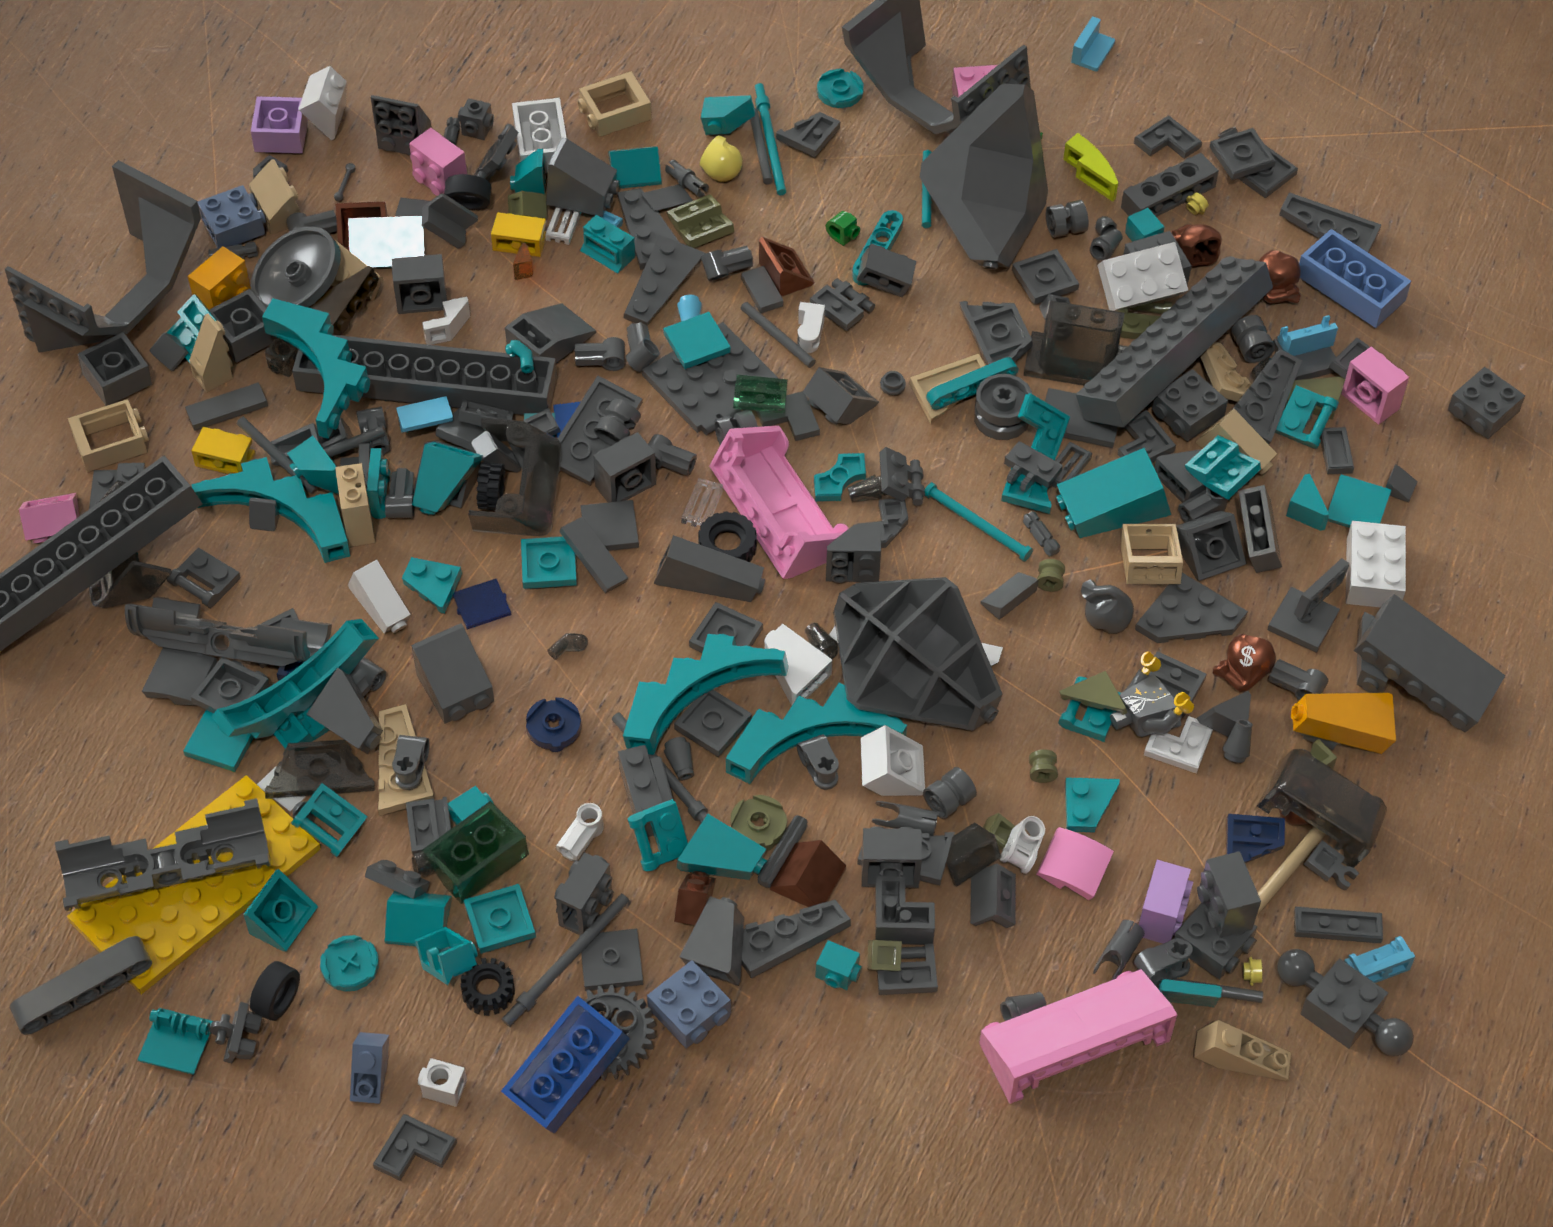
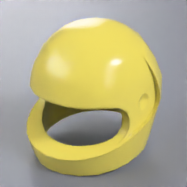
M718 135L704 151L700 160V166L712 179L716 181H729L740 172L742 156L735 146L726 142V138Z

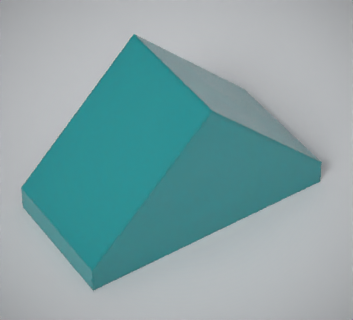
M1310 473L1305 474L1290 500L1286 516L1322 531L1326 528L1329 512Z

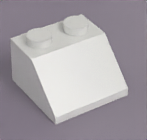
M331 66L310 75L298 109L330 140L335 139L346 105V80Z
M886 725L861 737L862 785L881 796L923 795V790L925 789L923 745Z

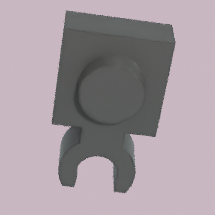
M1323 840L1304 863L1305 866L1326 882L1331 876L1335 878L1337 886L1343 890H1347L1351 885L1344 879V875H1348L1354 880L1359 874L1355 868L1342 865L1341 863L1345 857Z

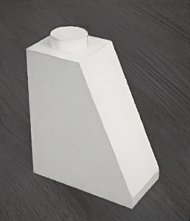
M375 560L353 572L348 587L384 634L390 630L396 633L407 626L406 621L411 614L379 562Z
M784 624L776 630L770 631L765 637V649L775 648L786 652L789 666L787 676H775L791 706L798 696L807 699L832 675V659Z

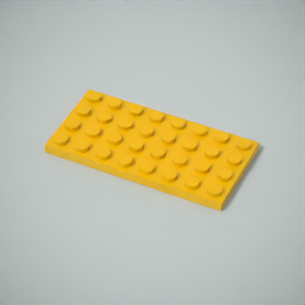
M247 775L154 848L177 844L175 832L207 825L205 814L245 806L244 801L257 798L271 867H267L265 864L262 865L261 869H257V866L253 865L162 888H151L102 900L90 901L81 904V909H75L67 915L68 921L99 953L128 937L138 936L141 938L152 961V965L147 971L128 981L141 995L246 911L276 869L289 876L321 850L320 844L300 826L298 829L291 824L293 818ZM223 852L218 856L217 860L228 862L232 859L233 854L231 852ZM208 856L209 864L211 865L213 861L211 856ZM199 859L194 860V864L200 862ZM142 872L136 873V877L142 875ZM122 875L125 884L127 883V877L126 875ZM113 879L104 887L110 888L115 886L118 879Z

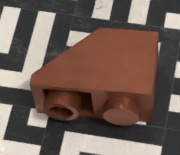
M694 871L692 874L688 873L678 890L674 922L696 925L709 897H712L716 878L709 877L708 873Z

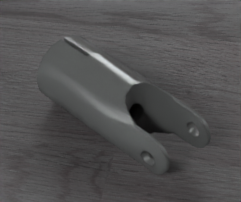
M876 801V805L897 812L898 817L890 821L872 819V823L893 829L901 827L921 829V833H929V836H934L938 819L937 811Z
M1123 920L1097 961L1093 974H1096L1102 963L1110 961L1119 967L1112 980L1116 979L1122 973L1145 935L1143 928L1137 923L1134 924L1131 920Z

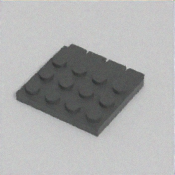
M723 322L718 324V327L729 343L731 353L684 369L675 352L672 351L642 369V376L697 433L702 431L705 435L715 431V419L728 415L734 418L735 413L751 409L755 406L756 402L762 401V397L766 400L781 390L778 385V377Z

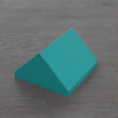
M657 146L608 151L610 166L617 170L616 180L620 181L619 189L662 185Z
M276 869L243 916L250 935L285 952L316 911L318 905L283 872Z
M394 891L387 900L385 943L417 947L415 939L445 926L447 927L452 896L424 893L412 899Z

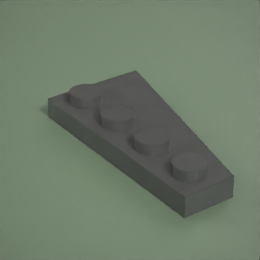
M659 235L623 318L634 323L642 322L648 326L664 307L671 295L675 294L681 283L690 276L696 265L700 264L702 261L701 256L705 252Z

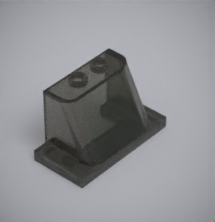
M1049 300L1044 332L1032 331L1033 346L1028 350L1023 376L1085 386L1101 369L1106 367L1118 354L1127 348L1126 346H1120L1125 313Z

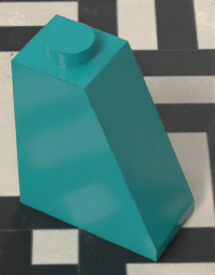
M437 442L425 444L412 505L420 507V511L426 514H435L446 509L481 462L483 455Z
M707 814L678 858L676 868L686 872L701 871L709 875L750 880L754 873L759 875L767 862L764 859L766 848L712 815Z

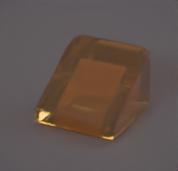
M526 243L521 244L513 263L515 280L530 278L533 275L532 259Z

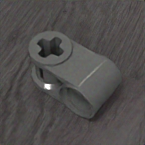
M822 734L797 743L799 758L807 768L814 784L824 790L835 787L838 783L837 770L839 762L826 736Z
M399 735L396 753L392 762V768L396 773L395 781L399 788L411 790L419 785L424 765L429 755V738Z
M1172 939L1169 942L1140 952L1134 960V965L1138 970L1142 969L1154 985L1158 987L1163 979L1173 980L1188 974L1190 971L1188 959L1192 955L1193 947L1184 939Z

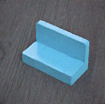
M1091 17L1073 46L1071 63L1098 71L1115 44L1114 38L1099 33L1101 19Z
M447 396L396 407L401 433L453 421Z

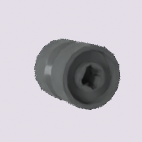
M1082 200L1067 202L1065 207L1062 204L1046 208V223L1050 235L1056 238L1067 235L1069 231L1074 234L1088 230V213Z
M1257 315L1246 316L1233 325L1231 332L1239 345L1245 361L1248 363H1258L1272 355L1275 345L1270 335L1267 334V329L1261 317Z
M614 398L605 410L606 416L600 418L594 428V432L602 441L612 446L621 441L622 438L630 436L629 430L635 428L641 418V414L626 401Z
M750 409L735 413L734 418L728 415L714 420V429L719 445L722 444L729 429L758 427L755 416Z
M954 767L941 777V781L936 780L924 789L923 795L930 809L937 811L938 817L946 819L957 811L959 805L963 806L976 797L977 791L971 778L959 767Z

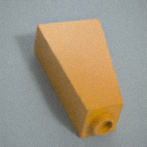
M1391 693L1305 694L1291 709L1293 731L1379 754L1385 752L1396 742L1393 694Z

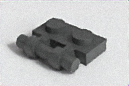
M838 278L832 282V287L835 289L826 284L810 298V303L825 305V316L846 331L864 317V310L862 309L870 313L875 308V304L869 301L867 295L864 293L859 294L853 289L851 284L847 281L842 282Z
M885 447L879 452L882 492L902 502L907 497H910L914 505H921L925 496V487L921 481L924 473L923 468L920 466V461L917 459L911 460L909 466L907 465L906 456Z

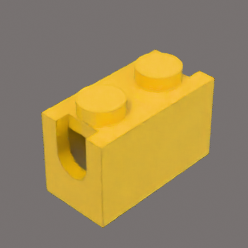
M497 212L491 232L492 250L541 257L546 240L545 234L547 231H544L546 219Z
M203 427L191 450L195 466L226 474L243 472L241 463L249 462L255 456V450L250 449L253 442L252 438L243 434H233L216 428Z

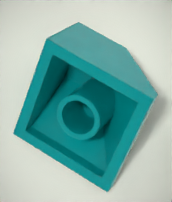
M311 436L287 453L293 461L289 466L298 478L303 475L309 484L339 494L336 465L314 436Z

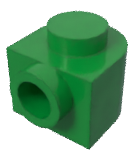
M840 211L826 223V231L829 236L842 246L856 239L861 230L857 226V218L846 211Z

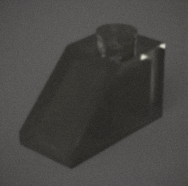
M975 822L954 835L951 840L946 863L953 885L956 887L1001 858L995 835Z

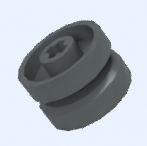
M996 374L982 381L976 391L974 422L978 430L987 437L996 440H1010L1023 434L1029 424L1019 419L1018 414L1025 395L1032 394L1029 385L1021 378L1011 374Z

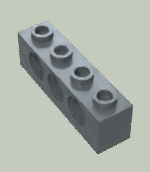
M1202 153L1188 157L1183 162L1173 167H1168L1163 172L1150 176L1135 186L1128 187L1123 191L1121 208L1128 216L1149 208L1157 217L1187 202V196H1192L1195 192L1203 194L1215 188L1219 170Z

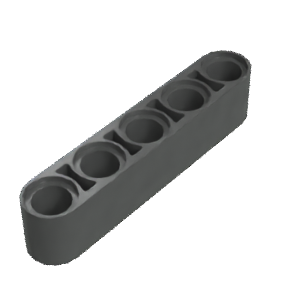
M138 936L128 937L17 998L10 1004L9 1008L21 1034H32L144 973L151 967L152 961L141 938Z

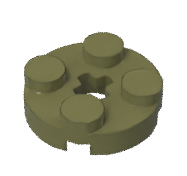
M755 795L753 799H748L745 802L743 799L736 804L731 813V828L766 848V851H770L774 848L775 844L779 843L787 829V817L782 810V805L769 796ZM759 818L764 819L763 823L765 825L760 827L754 826V823L751 822L752 820L757 821Z

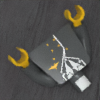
M1147 651L1141 656L1143 669L1138 670L1124 692L1119 695L1126 707L1127 714L1122 715L1118 711L1110 715L1112 725L1116 730L1129 725L1136 735L1140 737L1150 734H1166L1172 728L1181 726L1182 713L1189 714L1194 710V704L1185 692H1180L1173 698L1155 674L1149 675L1150 672L1160 669L1161 662L1151 652Z

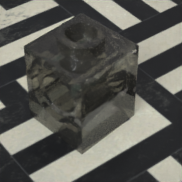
M277 337L265 351L268 368L276 374L280 373L290 377L293 374L292 370L298 348Z

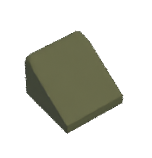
M997 813L987 818L977 839L982 843L1003 851L1011 830L1015 825L1000 813Z

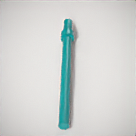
M758 83L755 85L757 96L755 99L756 108L761 115L776 191L778 195L782 196L787 191L769 112L771 105L769 97L766 96L764 85Z

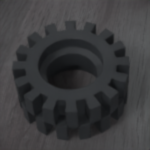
M482 462L477 480L476 500L478 509L500 511L505 491V465Z
M481 958L482 964L478 965L477 963V965L472 966L471 970L466 971L465 975L462 974L460 985L463 1001L470 1010L474 1008V1013L478 1015L481 1010L484 1011V1016H489V1010H493L494 1015L499 1014V1007L505 1010L508 1008L507 1002L512 1003L513 995H515L513 975L510 968L505 967L504 962L500 961L497 964L496 959L491 958L490 963H487L486 958ZM485 979H494L499 984L498 990L488 995L480 994L476 987L480 981Z

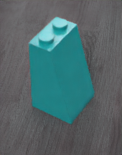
M1145 448L1057 484L1060 495L1056 496L1057 502L1061 510H1067L1069 514L1065 516L1067 524L1071 531L1076 529L1079 538L1122 528L1123 524H1139L1171 515L1164 487Z

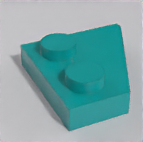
M1023 474L1013 484L1006 482L1001 501L1050 514L1052 504L1048 498V488L1034 482L1024 492L1020 488L1022 480L1026 477Z
M411 557L402 580L403 584L410 590L416 591L419 597L426 602L429 600L437 607L440 613L445 614L462 576V569L459 566Z
M1066 777V829L1073 832L1095 833L1103 814H1105L1110 805L1112 797L1119 789L1120 779Z

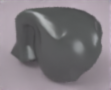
M1091 579L1082 584L1081 594L1087 600L1085 616L1088 623L1093 628L1103 630L1108 634H1117L1125 630L1131 623L1134 614V605L1131 598L1125 592L1112 585L1097 586Z

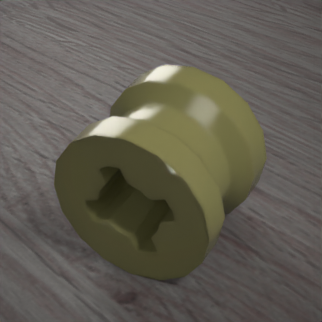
M1056 559L1041 561L1038 568L1040 573L1037 578L1038 587L1049 592L1062 589L1064 585L1062 576L1065 573V565Z
M1036 750L1029 755V763L1032 766L1030 778L1033 781L1047 783L1054 781L1058 777V769L1055 767L1057 763L1055 752L1051 750Z

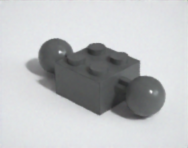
M1291 949L1280 956L1277 963V972L1281 980L1290 986L1306 985L1312 989L1301 1011L1303 1017L1348 1049L1351 1048L1367 1028L1375 1034V1042L1378 1048L1386 1055L1401 1056L1410 1050L1414 1041L1411 1027L1401 1019L1389 1018L1384 1020L1377 1015L1383 1008L1388 992L1340 958L1323 977L1315 971L1312 957L1303 950Z

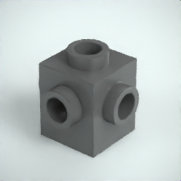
M467 99L464 107H461L458 112V121L461 123L462 135L485 140L494 123L491 103Z

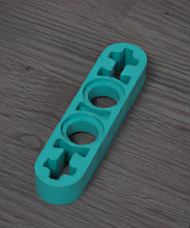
M889 210L882 214L853 265L852 278L856 284L862 286L869 285L857 280L862 256L871 243L882 246L889 251L892 249L903 228V216L900 212ZM892 221H894V222L891 224L890 229H889V228H888V223H891ZM880 236H885L889 240L886 242H879L876 238Z
M1011 357L1003 358L932 388L926 394V400L932 409H941L976 394L980 383L986 378L996 374H1011L1015 376L1019 368Z

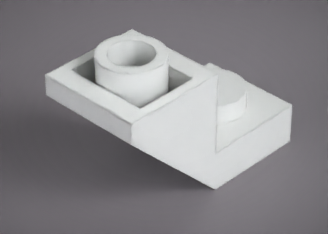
M467 297L444 301V318L422 322L426 345L451 341L470 317Z

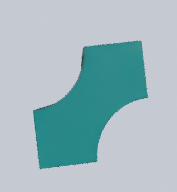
M865 453L838 454L837 462L830 470L815 474V502L841 501L842 493L848 485L855 481L866 479Z

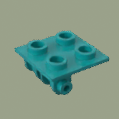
M163 1008L152 1010L149 1021L153 1023L137 1061L194 1075L211 1034L209 1030L210 1025L214 1021Z

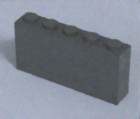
M1395 594L1381 606L1354 649V652L1359 654L1364 661L1374 665L1386 677L1397 682L1409 694L1416 696L1427 704L1431 710L1442 715L1454 727L1461 729L1463 732H1467L1479 722L1506 676Z

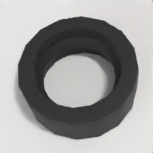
M453 175L445 181L444 194L468 210H481L490 205L491 183L475 175Z
M274 961L269 964L259 976L250 997V1009L252 1012L270 1021L279 1019L288 1010L297 993L300 983L298 970L280 961Z

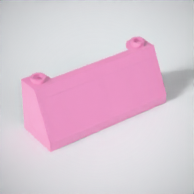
M780 426L729 429L709 467L740 514L746 516L753 523V527L756 528L758 542L783 579L793 578L825 564L827 546L849 528L845 524H837L834 528L831 526L786 459L785 454L789 442Z
M1142 969L1135 972L1126 971L1112 981L1002 1023L993 1022L981 1030L979 1044L1009 1104L1023 1099L1022 1090L1030 1085L1032 1089L1037 1088L1040 1080L1142 1040L1147 1045L1153 1039L1156 1046L1170 1042L1177 1014L1171 1003Z

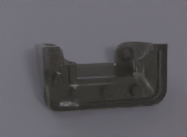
M1293 749L1285 756L1257 804L1258 808L1268 814L1273 808L1282 809L1281 814L1284 816L1292 811L1337 841L1334 849L1338 851L1340 849L1343 850L1345 859L1342 863L1353 868L1370 853L1387 813V807L1381 798L1371 795L1313 757L1305 749Z

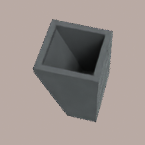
M562 138L548 165L546 205L603 217L606 209L612 206L613 194L617 195L620 181L616 180L617 170L567 138Z
M462 623L411 645L416 675L444 724L452 720H459L464 715L477 709H483L494 702L493 687Z

